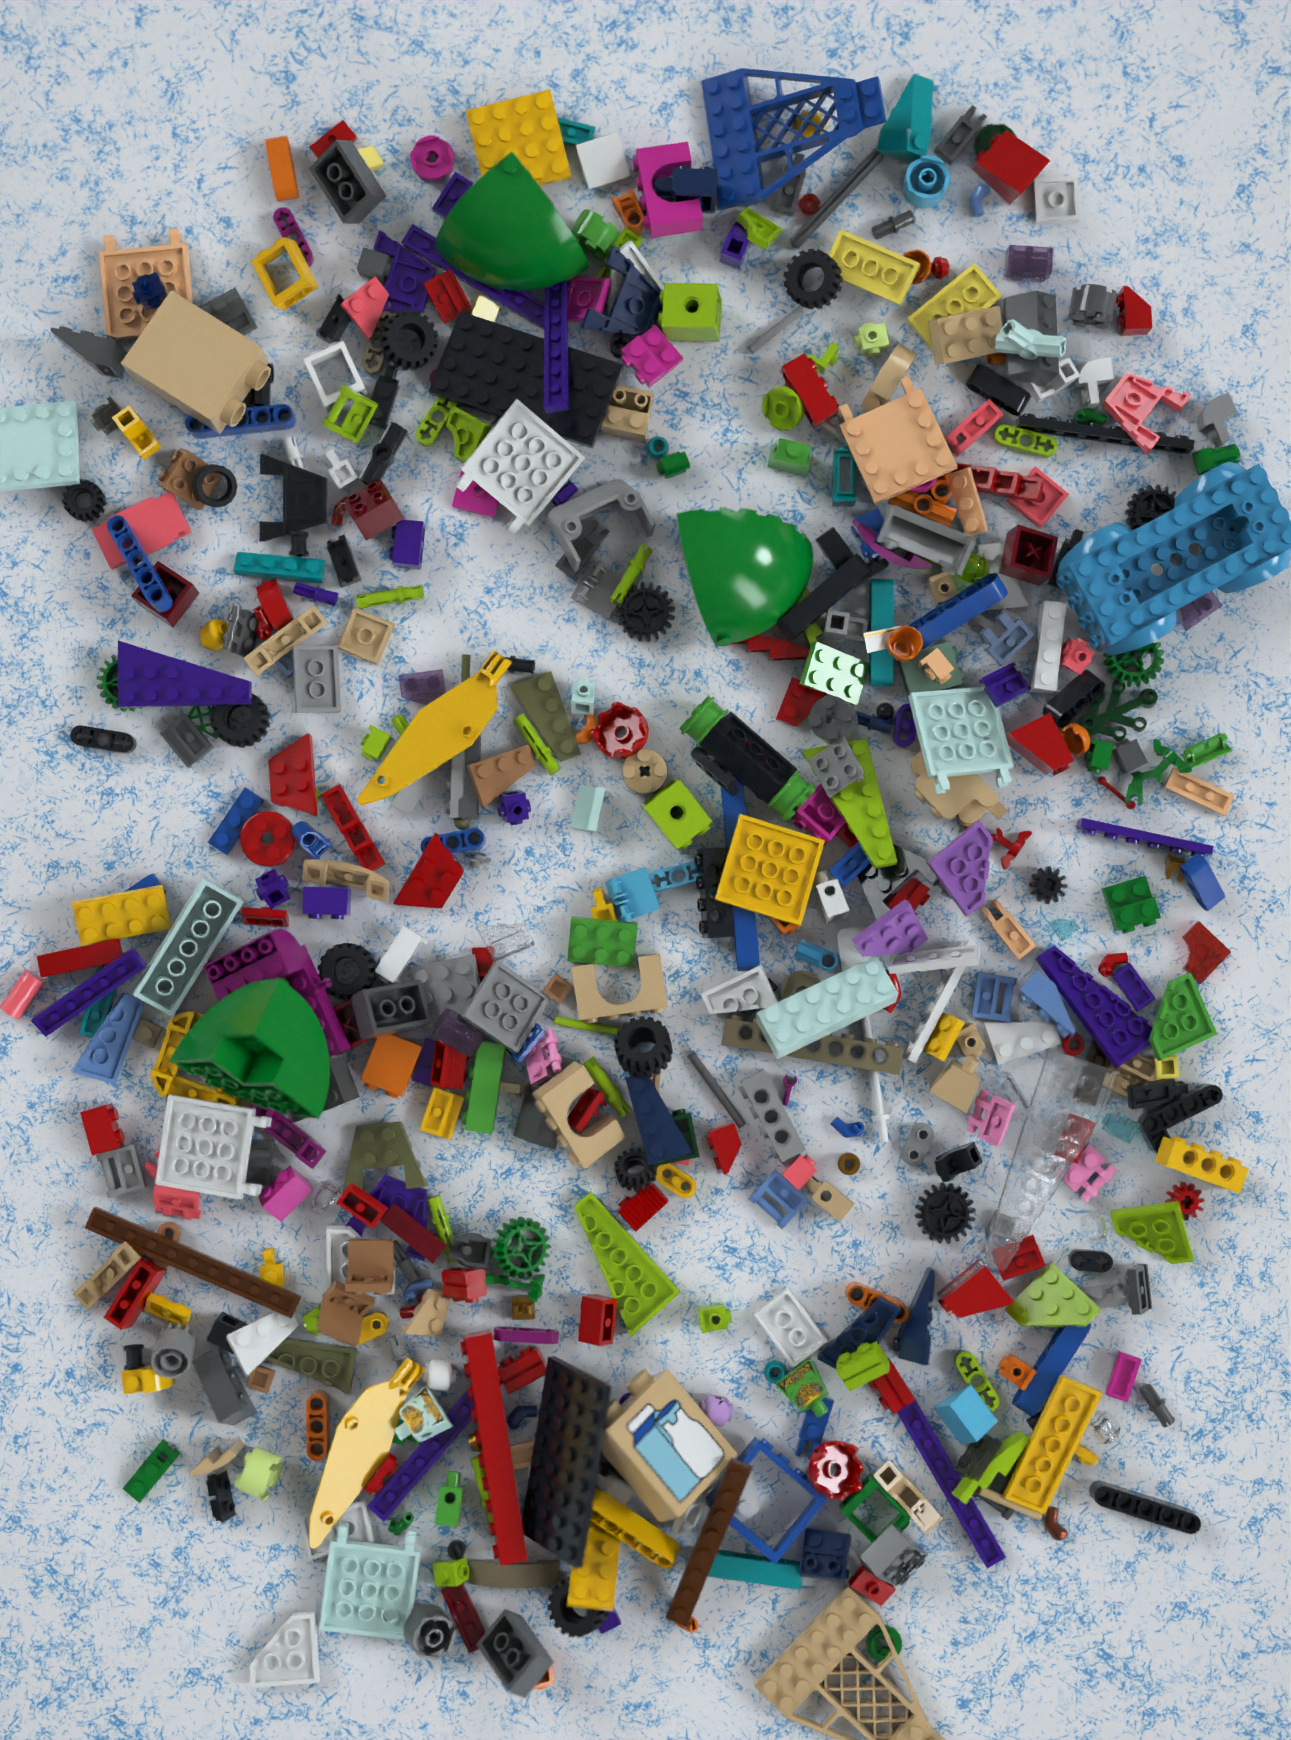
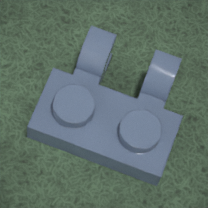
M1000 612L994 619L1006 630L998 638L989 627L982 629L978 635L990 645L985 649L1000 666H1003L1034 634L1020 619H1016L1013 622L1005 612Z

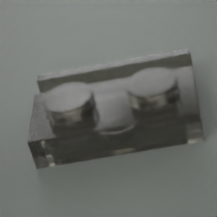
M984 1435L978 1442L970 1443L965 1453L959 1458L954 1470L961 1476L979 1481L1002 1443L997 1438L993 1439L991 1436Z

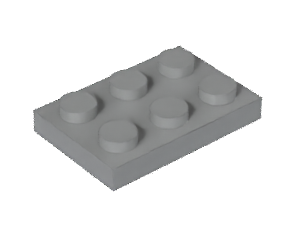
M293 646L295 713H340L338 647Z

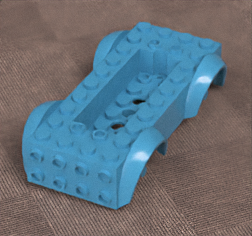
M1234 462L1221 464L1189 484L1175 498L1173 510L1135 530L1120 522L1109 524L1084 538L1063 557L1059 563L1058 573L1055 574L1057 584L1066 593L1070 608L1075 610L1078 615L1079 625L1086 630L1089 636L1088 641L1097 652L1101 651L1108 655H1114L1148 645L1167 635L1176 627L1177 609L1216 588L1224 593H1232L1255 586L1276 576L1288 567L1291 548V521L1289 513L1280 503L1277 491L1271 486L1267 472L1261 468L1260 464L1247 470ZM1192 543H1196L1200 547V553L1197 556L1189 552V546ZM1171 555L1178 556L1180 560L1178 566L1170 562ZM1155 563L1160 564L1163 568V573L1160 576L1154 575L1151 571V567Z

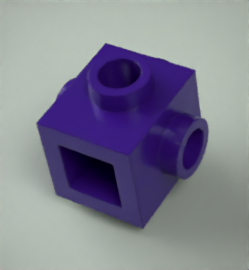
M516 790L499 795L500 804L497 805V809L502 820L510 823V825L522 824L523 820L529 819L528 813L531 812V805L529 799H526L525 792Z
M275 868L255 879L258 886L255 891L260 900H265L270 909L290 899L287 890L289 883L283 874L279 875Z

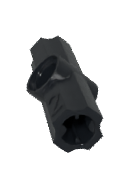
M390 422L381 440L374 446L372 456L358 478L361 482L368 485L383 478L388 467L393 464L394 456L408 431L399 424ZM386 451L389 453L386 459H378V455L381 452Z

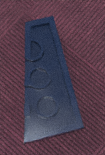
M637 1074L625 1077L648 1164L653 1165L692 1154L690 1147L652 1080L647 1078V1075H644L643 1079L638 1078Z
M880 1296L817 1355V1359L836 1369L837 1360L842 1354L847 1352L851 1354L857 1351L864 1343L871 1344L876 1341L879 1345L900 1312V1306Z

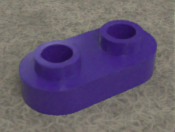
M910 703L902 705L896 714L892 740L900 748L909 747L913 744L917 731ZM904 712H909L911 719H905ZM901 733L907 735L906 741H902L899 738Z

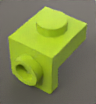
M831 342L820 360L810 353L807 355L808 359L812 358L817 368L815 370L816 373L824 374L829 365L832 367L835 365L840 356L837 354L838 345Z
M462 1557L455 1561L437 1560L432 1563L435 1586H458L469 1580L467 1557Z

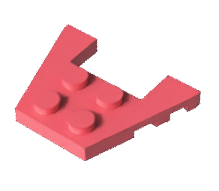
M1126 372L1102 406L1143 452L1148 455L1160 439V436L1141 424L1159 401L1179 413L1191 395L1186 392L1182 394L1174 392L1173 388L1168 386L1162 388L1153 385V381Z

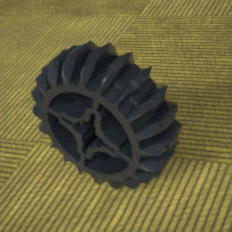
M1157 484L1154 489L1151 485H1148L1146 490L1140 488L1138 494L1134 493L1131 496L1133 501L1127 502V506L1130 509H1126L1125 514L1131 517H1128L1125 523H1132L1129 528L1134 530L1143 526L1142 522L1148 523L1156 519L1151 514L1153 511L1163 515L1173 510L1176 491L1169 494V486H1166L1161 491L1160 484ZM1148 499L1147 511L1139 514L1142 501ZM1159 500L1163 501L1168 507L1162 506Z
M641 582V589H637V586L633 584V592L631 593L627 590V598L623 597L624 604L616 605L618 610H622L616 613V618H623L618 622V625H626L623 628V633L631 630L629 636L631 639L634 638L635 634H638L639 642L642 641V636H646V641L650 642V635H653L658 640L659 635L657 632L666 635V630L663 627L670 629L672 624L667 620L672 621L675 619L674 615L668 614L675 611V607L668 606L673 603V599L665 600L668 592L664 591L660 594V585L657 586L656 590H653V583L651 582L649 583V588H645L644 582ZM647 596L657 599L662 607L651 605L648 602ZM640 597V605L627 611L630 603L635 598ZM644 602L647 610L652 612L648 613L647 622L645 621L644 614L639 613L644 608ZM659 614H664L660 623L651 628V619L659 616ZM629 617L640 619L643 622L644 629L633 625Z
M940 1182V1190H938L933 1184L931 1185L932 1193L927 1189L924 1190V1193L927 1195L926 1199L922 1196L918 1197L923 1204L915 1205L916 1209L921 1210L920 1213L915 1214V1217L918 1219L922 1218V1220L918 1221L917 1226H925L922 1229V1233L925 1235L930 1232L928 1237L930 1240H933L937 1235L938 1243H942L945 1237L946 1243L950 1244L951 1236H953L954 1240L958 1242L959 1237L957 1234L960 1233L964 1237L967 1236L966 1232L963 1231L965 1227L972 1230V1226L968 1224V1221L974 1222L975 1218L969 1216V1214L975 1213L976 1209L968 1208V1206L974 1202L972 1199L965 1200L969 1194L966 1191L960 1194L962 1191L960 1186H957L953 1191L954 1185L952 1183H949L946 1189L945 1184ZM945 1195L940 1205L930 1206L936 1198ZM952 1196L956 1197L961 1203L962 1213L953 1210ZM948 1207L947 1210L951 1212L953 1215H945V1218H943L944 1216H942L937 1211H945ZM928 1213L938 1217V1230L931 1226L928 1220ZM952 1220H960L957 1226L945 1231Z

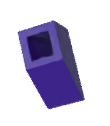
M735 221L723 245L720 262L740 270L751 241L747 239L746 229L737 221Z

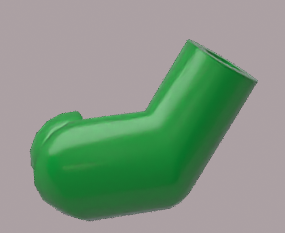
M1084 408L1074 414V420L1079 421V424L1094 422L1100 424L1101 427L1108 418L1092 408Z
M406 1512L400 1522L391 1520L388 1531L394 1533V1535H400L410 1527L414 1521V1515L411 1512Z

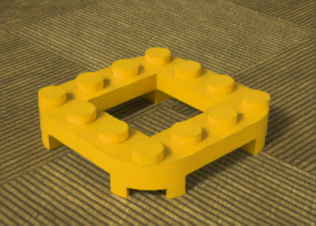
M190 1010L173 1017L166 1026L168 1029L155 1067L151 1070L150 1075L155 1088L159 1092L158 1094L164 1098L173 1094L236 1105L239 1099L224 1093L225 1088L217 1089L177 1075L179 1067L169 1060L182 1039L204 1013Z

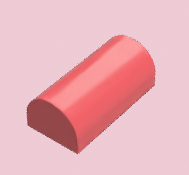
M25 970L0 1005V1009L8 1015L20 1019L45 984V981L29 970Z

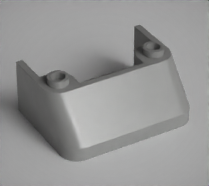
M620 479L612 480L553 508L549 512L548 524L574 572L579 569L580 558L571 541L581 535V521L619 504L623 510L635 512L647 536H652L656 524L641 495L625 481Z
M894 504L890 505L877 537V542H880L879 545L891 550L893 546L900 547L939 563V565L943 566L941 570L951 575H954L955 572L958 575H962L976 542L970 535Z

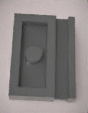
M186 713L182 714L167 729L160 733L187 768L192 767L195 762H198L214 748Z
M1148 1264L1135 1265L1127 1269L1125 1280L1126 1284L1129 1285L1128 1305L1131 1308L1132 1315H1141L1152 1309Z

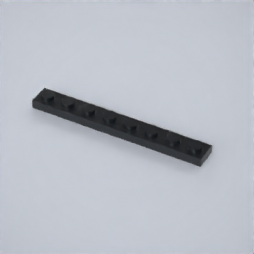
M1029 413L1019 415L1015 421V427L1041 434L1139 447L1120 426L1106 428L1101 427L1098 423H1088L1085 425L1079 424L1077 420H1066L1064 422L1057 421L1055 417L1036 418L1034 414ZM1154 432L1160 436V439L1153 447V450L1189 454L1194 449L1195 440L1188 439L1187 436L1176 435L1175 437L1166 436V433Z

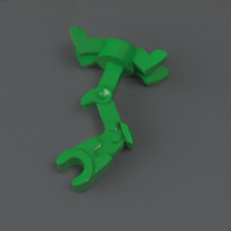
M1154 739V752H1156L1157 756H1162L1164 759L1154 770L1131 773L1133 779L1131 784H1128L1125 796L1127 805H1130L1133 797H1138L1137 803L1139 805L1143 804L1144 780L1157 777L1158 782L1161 783L1163 772L1170 764L1177 766L1179 773H1190L1192 768L1189 766V763L1183 762L1176 753L1166 746H1162L1159 740Z
M485 1273L486 1281L484 1283L486 1285L498 1283L506 1286L509 1285L511 1288L530 1289L531 1292L528 1293L527 1297L531 1301L537 1302L538 1297L542 1296L545 1274L536 1275L533 1277V1281L524 1283L509 1279V1275L494 1276V1274Z

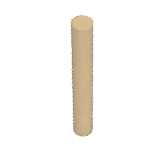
M982 1487L978 1489V1495L1038 1521L1042 1518V1513L1007 1500L1003 1495L988 1488L985 1490Z

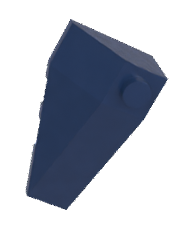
M927 1267L908 1308L909 1316L901 1324L897 1338L894 1337L893 1351H896L898 1358L929 1366L931 1335H929L927 1325H930L933 1316L932 1308L929 1307V1302H933L935 1270L932 1267Z

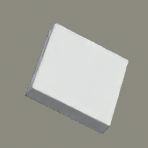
M618 132L575 146L588 190L631 176Z
M1078 176L1035 178L1033 180L1035 224L1079 222Z

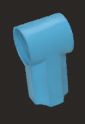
M801 939L794 954L795 957L826 971H831L838 965V957L834 952L805 939ZM829 954L834 957L835 962L832 967H825L822 964L824 955Z

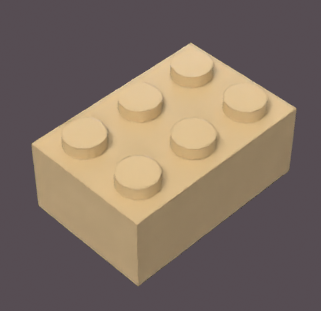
M999 306L928 320L935 365L998 353L995 349V340L1002 328Z

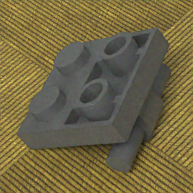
M236 288L199 307L242 335H246L258 328Z
M251 1140L245 1183L261 1184L262 1186H269L272 1183L274 1140Z

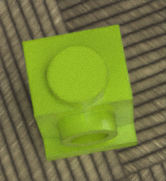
M370 725L368 728L371 731L370 735L366 734L361 742V746H363L361 756L370 761H373L374 758L380 761L392 737Z
M321 1303L302 1316L305 1329L309 1333L313 1332L315 1336L320 1333L317 1330Z
M724 1303L698 1307L702 1334L729 1329L728 1323L732 1322L730 1309H725ZM715 1315L720 1317V1320L717 1323H714L711 1320L712 1317Z

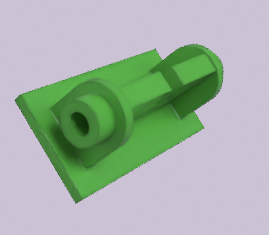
M1218 733L1206 739L1207 744L1201 741L1192 746H1187L1181 757L1193 769L1232 752V749L1226 744L1228 741L1227 735L1225 733Z

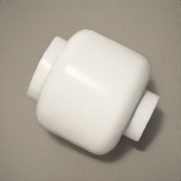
M432 1359L429 1365L425 1364L423 1383H426L429 1389L447 1391L451 1383L455 1384L457 1370L452 1369L450 1361Z

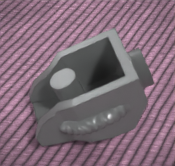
M466 1233L462 1237L452 1236L449 1259L457 1260L464 1267L487 1268L488 1260H492L494 1251L491 1250V1247H493L491 1246L492 1239L476 1233Z

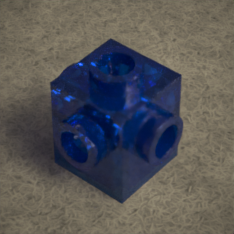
M156 272L150 275H142L132 283L135 289L132 294L137 304L142 303L146 310L160 307L168 295L161 278Z

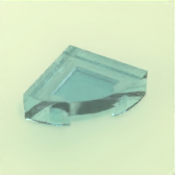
M1055 919L1049 922V925L1061 941L1080 929L1078 924L1068 919Z

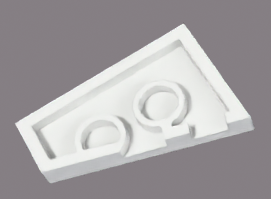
M1001 544L978 545L977 556L980 579L988 574L997 573L1008 591L1004 599L985 611H996L1002 608H1027L1028 604L1017 580L999 574L1003 555Z
M760 965L701 994L710 1015L762 1009L778 1003L763 967Z
M274 1312L226 1336L245 1377L298 1327L294 1315L292 1318Z

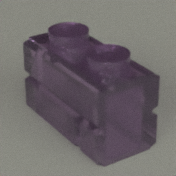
M1009 245L1005 253L1004 276L1010 277L1013 281L1032 278L1033 282H1044L1052 274L1053 247Z
M445 1008L435 1023L432 1037L460 1051L462 1054L472 1057L482 1044L484 1032L463 1019L462 1015L449 1008Z

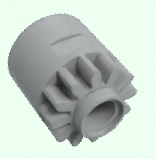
M178 1322L177 1326L169 1323L167 1329L165 1327L161 1328L151 1357V1365L154 1371L166 1378H178L186 1374L193 1358L197 1339L194 1338L195 1332H189V1325L185 1326V1328L181 1327V1322Z

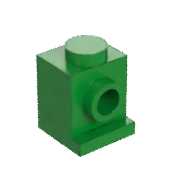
M1091 739L1090 749L1086 751L1084 756V762H1087V772L1100 774L1108 770L1113 749L1112 743Z

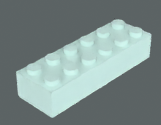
M203 876L133 988V995L173 1017L244 902L242 898Z
M876 955L757 1012L756 1022L776 1059H779L895 1003L898 992Z

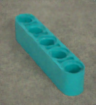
M870 579L869 632L894 627L893 579ZM888 649L870 652L869 686L892 687L893 657L889 654Z
M722 1549L718 1550L708 1577L789 1589H800L802 1583V1576L799 1575V1561L780 1558L774 1564L763 1555Z

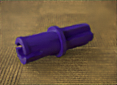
M296 583L293 590L294 594L313 599L314 603L318 601L334 607L337 604L339 595L337 592L322 589L319 585L312 587L302 583Z

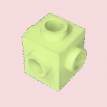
M866 323L858 329L857 336H854L856 349H860L861 356L874 357L879 355L880 352L887 351L889 340L885 323L876 325L874 323Z

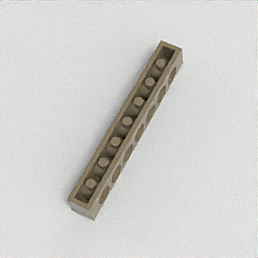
M732 1014L730 1019L725 1018L721 1045L773 1054L769 1044L762 1040V1031L755 1018H753V1022L744 1021L743 1016ZM748 1026L752 1029L753 1034L750 1039H743L740 1036V1029L742 1027ZM831 1033L818 1039L819 1047L816 1050L811 1051L804 1046L785 1056L900 1075L904 1048H899V1043L886 1041V1044L882 1045L876 1044L877 1039L864 1037L863 1041L854 1040L855 1035L842 1033L841 1037H835ZM834 1041L841 1045V1051L835 1055L828 1051L829 1044ZM855 1045H859L863 1049V1055L860 1058H853L850 1054L851 1048ZM877 1049H882L885 1052V1059L882 1062H876L873 1059V1052Z

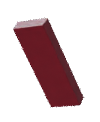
M396 1203L393 1204L380 1221L432 1264L447 1246L445 1242Z
M464 1582L458 1586L442 1588V1595L468 1653L478 1650L479 1648L476 1644L486 1631Z

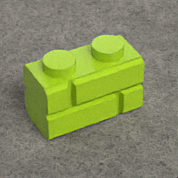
M876 1341L871 1344H862L857 1351L851 1354L848 1352L842 1354L836 1364V1372L841 1380L844 1381L849 1391L888 1373L890 1368L889 1359L882 1352Z

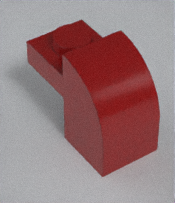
M276 579L264 582L256 587L257 597L275 632L294 620L292 611Z

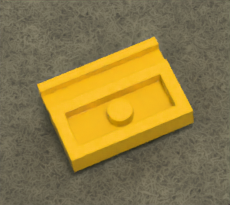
M942 1012L922 1051L944 1062L965 1022Z
M434 1087L419 1130L451 1140L465 1097Z

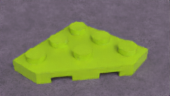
M1178 1201L1111 1210L1110 1216L1116 1234L1123 1238L1125 1236L1136 1241V1245L1151 1253L1153 1251L1158 1253L1170 1264L1194 1262L1195 1256Z
M1052 1262L1013 1300V1304L1008 1305L1004 1309L1021 1327H1086L1102 1311Z

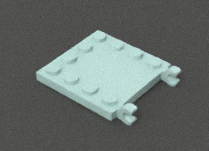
M75 400L0 408V492L80 484L78 404Z
M985 686L914 692L908 696L928 779L935 778L934 789L936 794H945V790L950 789L947 779L950 776L996 772L998 788H1005L1007 783L1012 782L1009 771L1014 768L1000 711L998 707L995 708L985 692Z
M340 1522L337 1539L331 1538L319 1630L406 1640L404 1637V1625L414 1608L421 1549L415 1548L417 1531L408 1530L405 1547L347 1540L349 1523Z

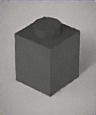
M363 247L357 265L359 275L370 279L376 276L379 282L385 283L392 267L389 255Z
M1128 738L1116 743L1117 748L1112 750V754L1122 774H1126L1148 763L1136 739L1130 742Z

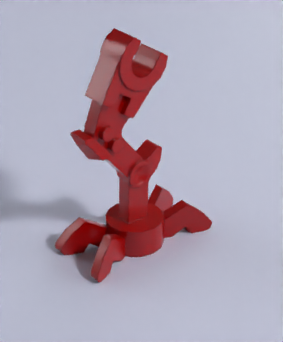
M1000 828L996 829V834H990L993 842L996 841L1009 850L1007 852L1008 855L1001 858V865L1004 870L1010 866V861L1014 860L1025 844V839L1027 840L1031 836L1032 831L1019 832L1018 839L1014 844L1003 836Z

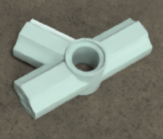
M1014 319L1008 320L1002 326L995 340L997 352L1019 354L1022 358L1034 360L1038 356L1062 358L1066 351L1065 337L1043 335L1037 330L1026 329Z

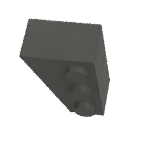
M215 1348L193 1360V1364L218 1423L234 1426L258 1412L231 1364L232 1359L229 1353L223 1349Z

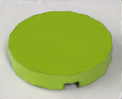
M777 386L763 397V414L765 418L768 417L770 424L774 428L788 431L801 422L804 413L803 403L792 389L785 386Z

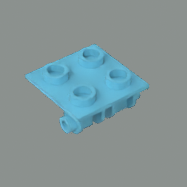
M646 867L605 882L619 921L625 922L661 908Z

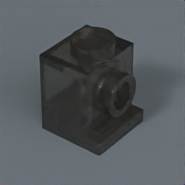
M111 397L107 399L109 402L107 405L103 404L95 410V413L91 415L93 419L90 420L98 432L102 430L106 435L118 428L112 417L121 411L120 407Z

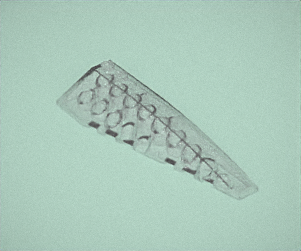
M1048 1049L999 1201L982 1262L984 1265L1005 1271L1019 1249L1020 1243L1028 1235L1036 1218L1044 1210L1043 1207L1051 1199L1069 1171L1075 1157H1078L1082 1146L1094 1132L1093 1129L1098 1121H1101L1119 1073L1118 1071L1061 1051Z

